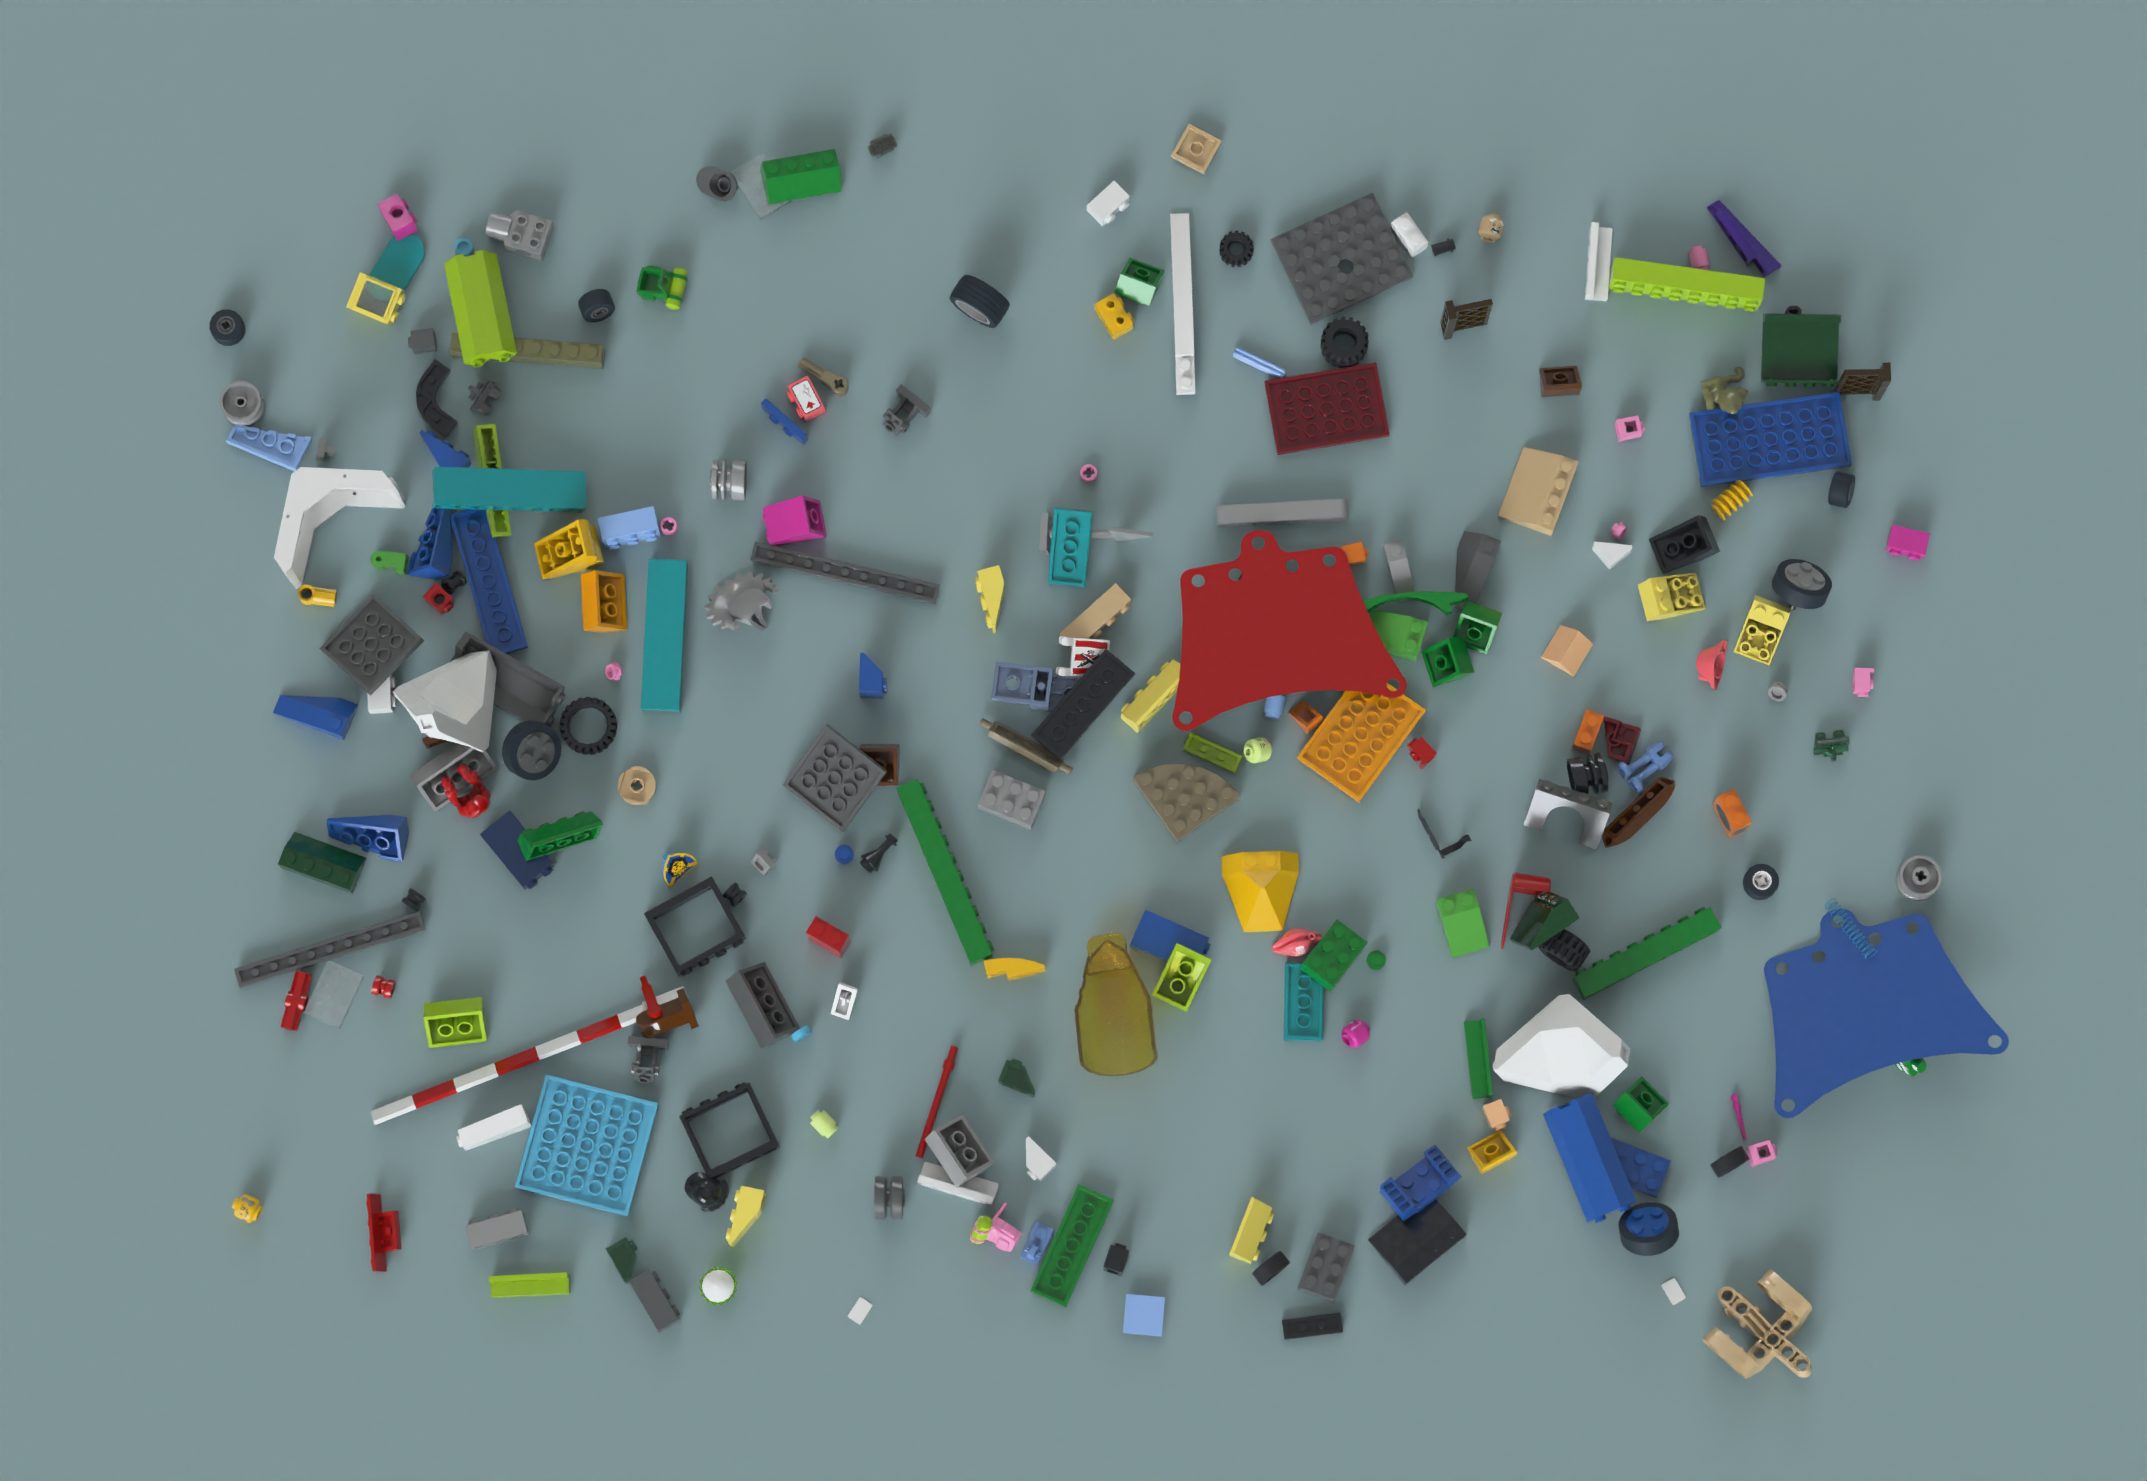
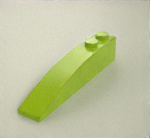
M477 425L473 429V438L478 468L502 469L496 425ZM486 510L492 537L511 536L508 511Z

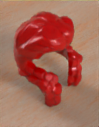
M462 763L457 768V771L468 783L474 784L469 795L457 797L458 791L449 776L443 777L441 783L446 791L445 794L448 800L457 807L459 815L475 818L489 808L491 793L485 788L478 773Z

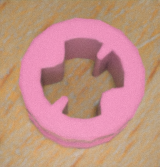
M1091 464L1084 465L1080 470L1081 479L1086 483L1095 481L1097 478L1095 466ZM1087 469H1091V472H1094V474H1091V478L1083 475Z
M666 517L660 522L663 534L671 536L676 533L678 526L675 519ZM669 522V524H674V526H672V530L670 531L667 528L664 529V527H666L665 523Z

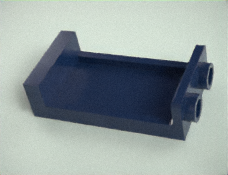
M509 810L480 835L523 889H531L537 885L539 878L553 872L552 868L555 865L547 855L525 861L517 841L520 833L525 828Z

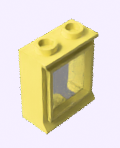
M360 272L346 307L392 325L398 318L399 312L397 310L399 306L405 301L406 295L404 293L406 290Z

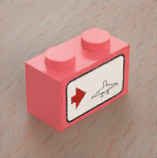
M808 375L788 385L789 392L786 394L791 403L795 402L798 407L795 411L800 419H804L805 423L826 413L825 407Z

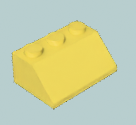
M1251 1197L1229 1256L1249 1264L1252 1263V1260L1257 1261L1260 1253L1257 1247L1259 1242H1264L1267 1231H1264L1266 1224H1271L1274 1213H1271L1272 1207Z

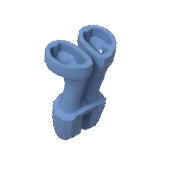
M1663 741L1645 748V754L1635 762L1628 765L1625 762H1619L1616 765L1620 775L1626 780L1636 770L1651 762L1642 772L1627 781L1630 788L1636 793L1643 790V782L1656 770L1662 771L1673 759L1674 755L1671 751H1668L1661 757L1658 756V753L1666 747Z

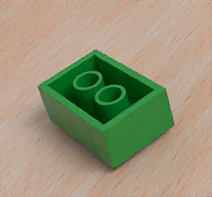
M1336 919L1302 963L1300 970L1331 992L1365 949L1368 942Z

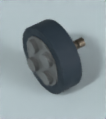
M534 720L523 721L514 726L508 732L502 746V757L506 767L512 773L526 780H539L549 775L557 766L561 756V742L557 733L547 725Z

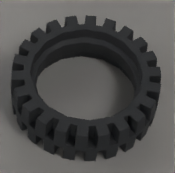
M581 697L576 701H572L570 705L566 706L565 711L562 712V717L560 718L561 736L565 743L575 752L582 753L583 755H594L597 752H602L603 749H607L609 744H612L614 741L617 721L614 712L604 701L595 697ZM581 709H597L606 718V733L595 743H580L574 739L570 732L571 718Z

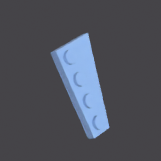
M234 424L226 442L292 471H296L312 442V437L296 436V434L277 433V431L259 430V428Z

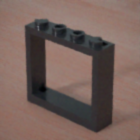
M712 876L644 913L678 976L689 975L693 972V968L698 965L700 967L710 963L709 959L725 955L727 949L731 947L734 949L738 948L746 940L743 931ZM712 889L737 934L679 966L654 920Z
M750 1083L738 1084L735 1086V1090L729 1093L727 1090L717 1095L718 1098L712 1101L710 1099L704 1100L699 1103V1107L695 1109L690 1107L682 1112L683 1115L679 1116L705 1173L716 1179L780 1148ZM748 1093L770 1141L710 1169L688 1121Z

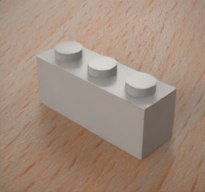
M518 1208L506 1211L507 1214L499 1216L498 1213L488 1216V1219L480 1221V1219L469 1221V1225H466L465 1229L470 1248L476 1250L529 1235L524 1212L522 1210L518 1211Z

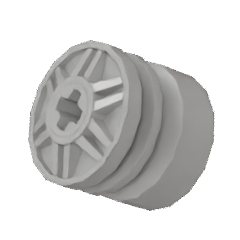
M713 460L709 478L713 500L718 499L719 491H721L722 500H725L727 491H731L732 500L745 501L747 487V463L745 460H733L731 469H728L726 460L722 461V468H719V460Z

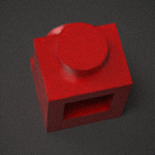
M1422 737L1418 740L1414 738L1407 745L1411 752L1409 755L1414 761L1420 762L1419 767L1421 769L1437 755L1434 749Z

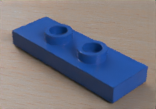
M764 399L761 402L762 409L770 415L769 419L776 425L779 423L783 426L782 430L789 437L793 435L803 445L808 441L807 434L768 399Z

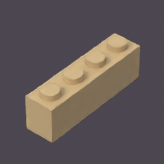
M1115 583L1060 633V636L1097 639L1103 633V628L1112 626L1120 613L1125 614L1131 608L1130 597Z

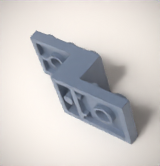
M996 661L991 700L1026 704L1030 706V710L1051 712L1064 698L1065 692L1071 690L1081 677L1060 676L1053 673V668ZM1011 678L1018 681L1017 687L1010 688L1007 685L1008 680Z

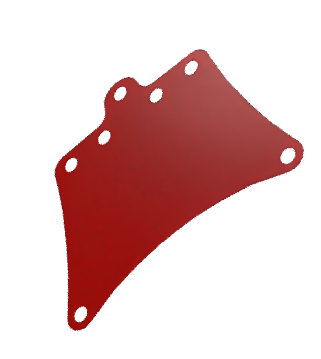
M1254 530L1247 533L1241 540V553L1236 560L1192 568L1182 574L1180 578L1183 615L1182 652L1179 682L1172 715L1173 723L1178 729L1190 731L1228 710L1257 700L1289 693L1323 690L1359 691L1389 698H1397L1405 693L1407 688L1406 680L1385 648L1358 592L1346 553L1342 549L1326 547L1286 552L1278 546L1274 535L1270 532ZM1255 537L1264 539L1265 545L1262 549L1253 547L1252 540ZM1327 554H1331L1336 558V563L1331 567L1323 563V557ZM1288 560H1296L1299 564L1298 570L1295 572L1288 571L1286 569V562ZM1237 568L1241 571L1242 577L1240 580L1233 581L1230 579L1229 572L1231 569ZM1193 576H1203L1205 579L1204 585L1195 587L1192 584ZM1388 680H1398L1400 683L1399 689L1397 691H1390L1387 688ZM1182 712L1191 713L1192 721L1189 724L1180 722L1179 716Z

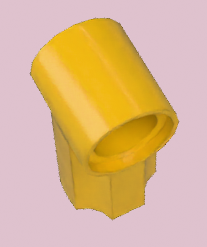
M305 584L298 589V597L304 605L315 604L335 607L337 590L312 587ZM305 591L312 592L311 597L308 599L303 598L302 594Z

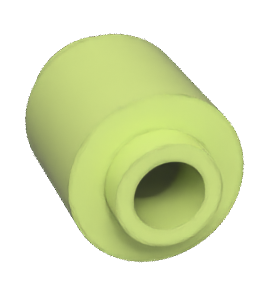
M817 1110L810 1117L813 1120L810 1124L822 1136L825 1135L827 1139L839 1128L825 1110L822 1112Z

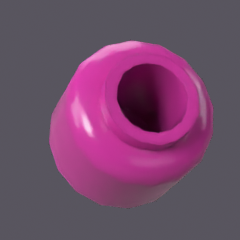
M1352 1020L1342 1028L1341 1039L1346 1046L1358 1048L1369 1040L1370 1027L1365 1021Z

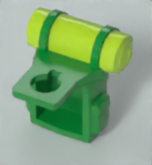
M658 266L642 267L636 292L641 298L646 300H664L665 306L671 310L680 309L683 302L685 285L688 280V271L683 268H673L671 272Z

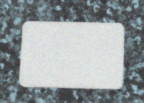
M1675 1278L1661 1285L1672 1305L1686 1298Z
M860 1297L848 1314V1318L860 1325L873 1305Z

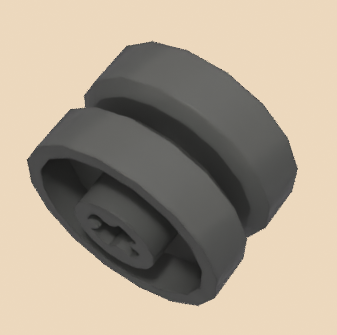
M875 1176V1219H886L887 1207H890L892 1219H903V1207H905L903 1176H893L890 1181V1188H887L885 1176Z

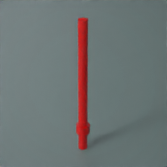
M952 1045L947 1060H944L942 1066L944 1069L915 1155L923 1159L927 1147L925 1138L932 1131L951 1070H954V1060L958 1047Z

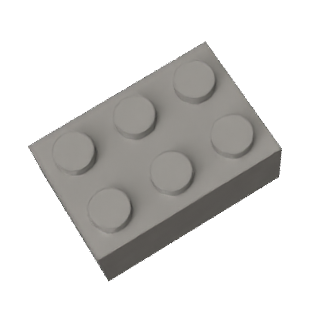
M992 770L978 802V809L1032 830L1045 799L1046 791Z
M963 1114L934 1129L925 1138V1141L956 1188L984 1173L995 1163Z

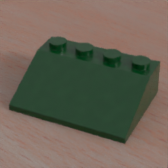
M1552 892L1538 893L1535 896L1536 899L1531 901L1511 935V942L1532 951L1580 919L1567 898Z

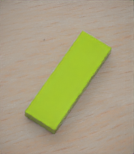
M1190 733L1183 747V751L1233 774L1236 773L1243 758L1242 755L1194 733Z

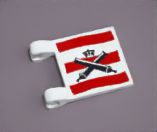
M1060 636L1059 644L1072 646L1070 668L1056 667L1055 673L1060 676L1082 677L1105 649L1109 651L1110 640Z

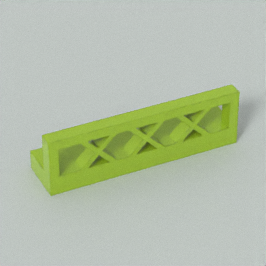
M567 1272L489 1276L492 1298L570 1294V1280Z

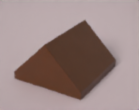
M1577 366L1539 368L1541 397L1580 394L1582 384Z

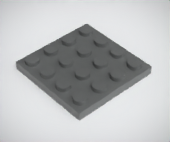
M373 594L319 649L371 696L424 640Z
M827 724L786 779L783 786L841 832H844L888 771Z

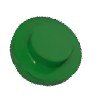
M1372 951L1367 956V965L1373 970H1379L1384 967L1386 957L1381 951Z

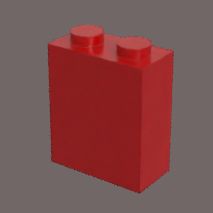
M815 916L806 931L808 940L839 958L843 957L851 943L848 934Z

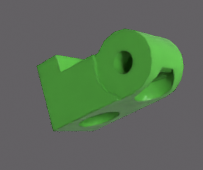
M376 551L371 555V563L377 570H385L386 568L396 569L398 575L406 576L409 559L406 553Z

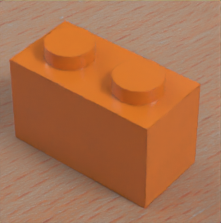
M1586 709L1571 749L1587 755L1590 754L1604 715Z

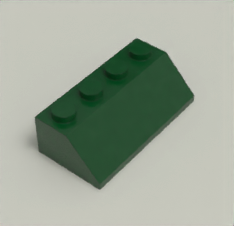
M294 832L283 849L278 865L282 869L353 894L367 858Z

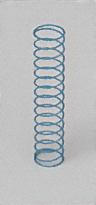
M1864 948V949L1862 950V955H1865V959H1869V958H1866V957H1867L1868 954H1870L1871 952H1869V953L1867 952L1866 954H1863V951L1866 950V949Z

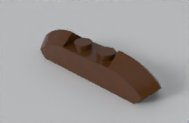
M1659 777L1604 829L1602 840L1605 848L1621 844L1639 831L1667 803L1674 791L1675 781Z

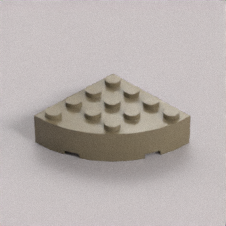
M1176 763L1160 765L1147 769L1133 777L1134 784L1176 843L1240 800V795L1227 781L1205 768L1194 765Z

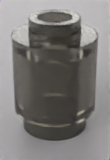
M891 133L888 135L884 134L870 141L868 150L872 157L880 158L894 151L897 143Z

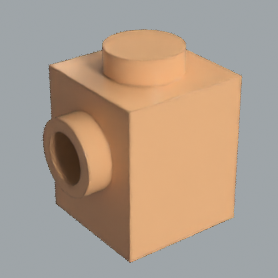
M1501 1099L1482 1107L1490 1130L1495 1128L1498 1131L1507 1127L1506 1124L1510 1121L1511 1113L1508 1106L1504 1107Z

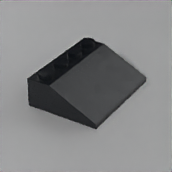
M1435 1199L1405 1221L1398 1215L1369 1238L1368 1241L1402 1283L1407 1285L1467 1234Z

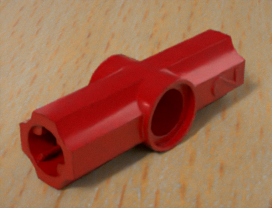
M301 971L295 972L291 990L288 991L285 999L286 1008L281 1028L291 1031L298 1030L302 1012L307 1007V994L313 975Z

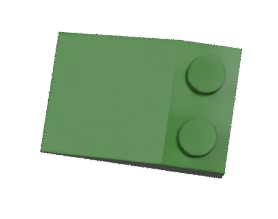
M1372 610L1370 615L1371 621L1388 653L1416 662L1428 621L1401 614Z
M1474 889L1436 900L1435 904L1452 958L1489 947Z

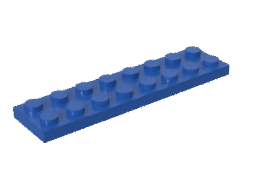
M467 509L450 514V520L486 643L506 654L528 648L496 537L491 535L486 510Z

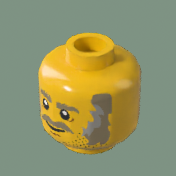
M244 1194L240 1198L237 1197L232 1205V1208L235 1209V1217L247 1223L253 1220L257 1221L263 1209L260 1200L248 1194Z

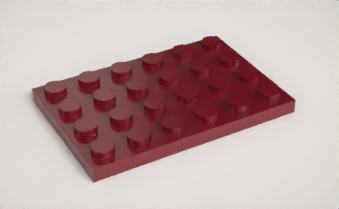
M1376 363L1264 381L1277 455L1390 436Z

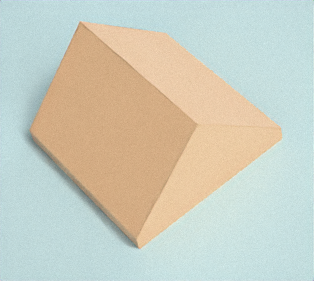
M1560 625L1541 658L1574 677L1593 643L1579 630Z

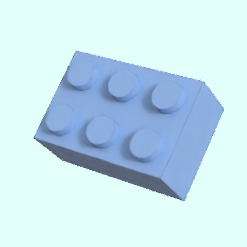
M654 506L597 518L605 549H618L620 545L624 544L633 546L637 545L639 541L646 540L651 542L657 540V537H661Z

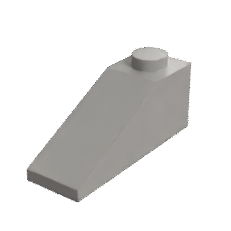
M1398 540L1384 544L1383 553L1395 594L1414 592L1403 541ZM1400 600V601H1397V603H1401V602H1405V601H1409V600Z

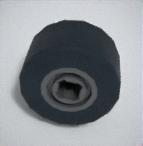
M605 289L591 290L581 296L578 301L581 314L587 322L603 321L615 311V304L611 294Z
M223 309L216 312L210 320V332L219 344L232 346L243 339L245 324L237 312Z
M1838 471L1834 474L1828 495V503L1830 505L1843 508L1849 506L1855 487L1854 475Z

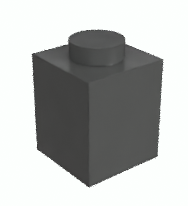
M433 328L410 331L411 337H408V346L412 348L414 354L437 351Z

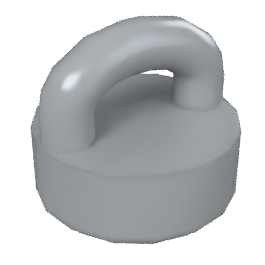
M1774 682L1768 689V695L1774 701H1782L1788 694V688L1782 682Z

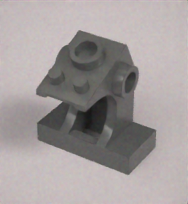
M902 384L896 389L897 395L902 398L893 410L889 408L884 413V421L882 423L889 432L896 436L900 432L905 433L910 427L909 423L918 412L925 418L931 413L930 407ZM902 408L909 413L904 420L896 416Z
M628 1036V1045L637 1047L636 1063H632L631 1074L634 1075L635 1081L654 1083L655 1077L659 1076L660 1065H657L658 1049L668 1050L669 1042L667 1039ZM642 1055L652 1056L651 1067L641 1066Z

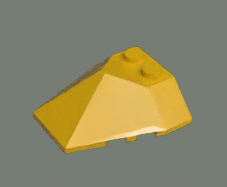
M1258 851L1221 856L1222 877L1243 931H1283L1299 875L1298 853Z

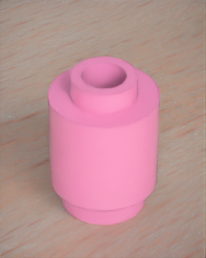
M1701 245L1692 247L1691 251L1688 252L1691 268L1709 270L1710 262L1707 249L1702 248Z

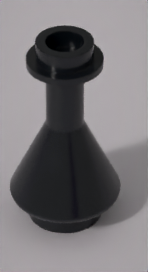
M892 834L885 835L886 841L878 849L861 855L862 860L860 864L869 873L873 870L876 872L879 870L883 854L892 844L897 846L898 840Z

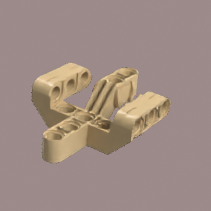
M1771 1269L1756 1283L1757 1286L1786 1311L1771 1326L1760 1314L1761 1309L1753 1306L1744 1294L1738 1293L1728 1286L1721 1288L1718 1297L1721 1305L1725 1308L1724 1312L1729 1318L1733 1316L1740 1322L1739 1326L1742 1329L1746 1327L1758 1341L1746 1353L1742 1346L1739 1347L1731 1340L1728 1334L1725 1335L1715 1326L1703 1338V1341L1709 1348L1745 1379L1760 1372L1775 1356L1799 1377L1805 1378L1812 1373V1365L1809 1358L1789 1342L1800 1331L1812 1310L1811 1304ZM1726 1295L1733 1296L1729 1301L1723 1300ZM1741 1307L1747 1308L1745 1313H1738ZM1785 1324L1792 1325L1789 1330L1782 1329ZM1772 1338L1778 1339L1776 1344H1769ZM1786 1351L1793 1352L1790 1357L1783 1356ZM1759 1352L1765 1353L1764 1357L1760 1359L1755 1356ZM1801 1363H1806L1807 1367L1805 1369H1798Z

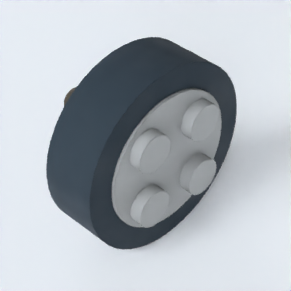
M1788 559L1778 565L1772 579V587L1781 599L1789 603L1788 607L1791 610H1795L1796 607L1816 609L1825 604L1832 588V581L1828 574L1817 565L1800 559Z

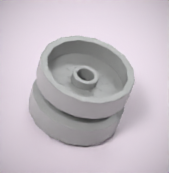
M232 382L224 388L220 395V408L228 421L233 425L253 426L260 421L264 414V399L257 388L249 382Z
M1922 855L1910 857L1900 866L1896 874L1898 891L1903 897L1911 901L1928 899L1938 890L1942 880L1939 865L1928 856Z

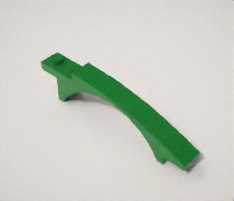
M1414 591L1381 595L1365 599L1363 603L1367 612L1370 613L1386 603L1413 600L1429 604L1447 616L1452 614L1451 606L1466 602L1468 596L1467 593Z

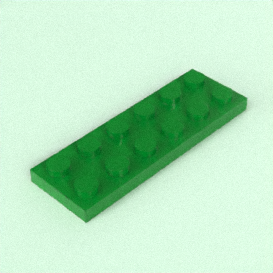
M1078 1184L1030 1292L1066 1308L1112 1207L1113 1199Z

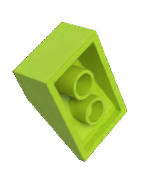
M1176 943L1152 996L1187 1012L1212 959Z

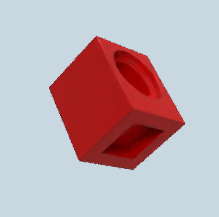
M437 583L423 596L424 600L441 615L448 613L454 606L453 603L455 601L453 597ZM438 597H445V601L442 604L435 603Z

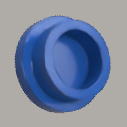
M841 845L835 851V858L841 864H848L854 858V851L848 845Z

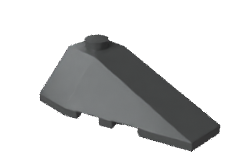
M1464 531L1457 548L1455 592L1467 593L1468 601L1477 603L1499 549L1500 540L1485 534ZM1465 602L1454 605V608L1462 611Z

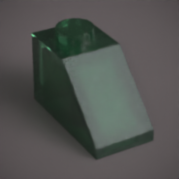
M1013 1058L1011 1061L1006 1060L998 1083L1034 1098L1036 1093L1026 1068L1022 1066L1023 1063Z
M625 1237L606 1248L624 1282L628 1284L630 1283L629 1280H631L637 1259L635 1251L638 1248L633 1240L629 1241Z

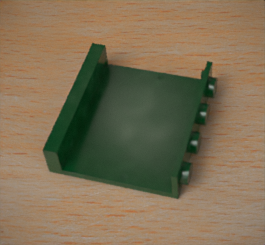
M1763 314L1761 382L1766 383V386H1777V383H1785L1786 387H1796V383H1804V387H1815V383H1823V387H1834V384L1838 383V337L1841 315Z

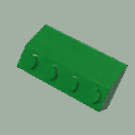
M835 149L767 160L761 163L760 174L768 205L841 192L840 167Z
M582 811L571 818L563 817L552 824L544 823L539 828L533 830L531 828L525 829L520 833L517 841L525 861L597 839L603 823L592 811L587 813Z

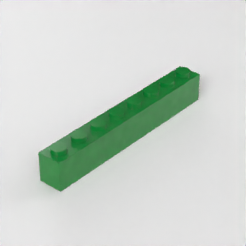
M1702 907L1696 910L1694 916L1690 918L1685 916L1677 921L1678 924L1673 927L1670 924L1660 929L1661 933L1654 935V933L1647 935L1643 938V942L1639 944L1634 942L1626 947L1627 950L1622 953L1620 951L1609 955L1610 959L1604 962L1601 959L1593 963V968L1589 970L1583 968L1577 971L1573 982L1582 999L1585 1000L1718 932L1722 927L1711 907L1708 909Z

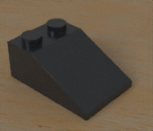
M1700 515L1649 539L1662 574L1699 562L1720 552L1707 518Z

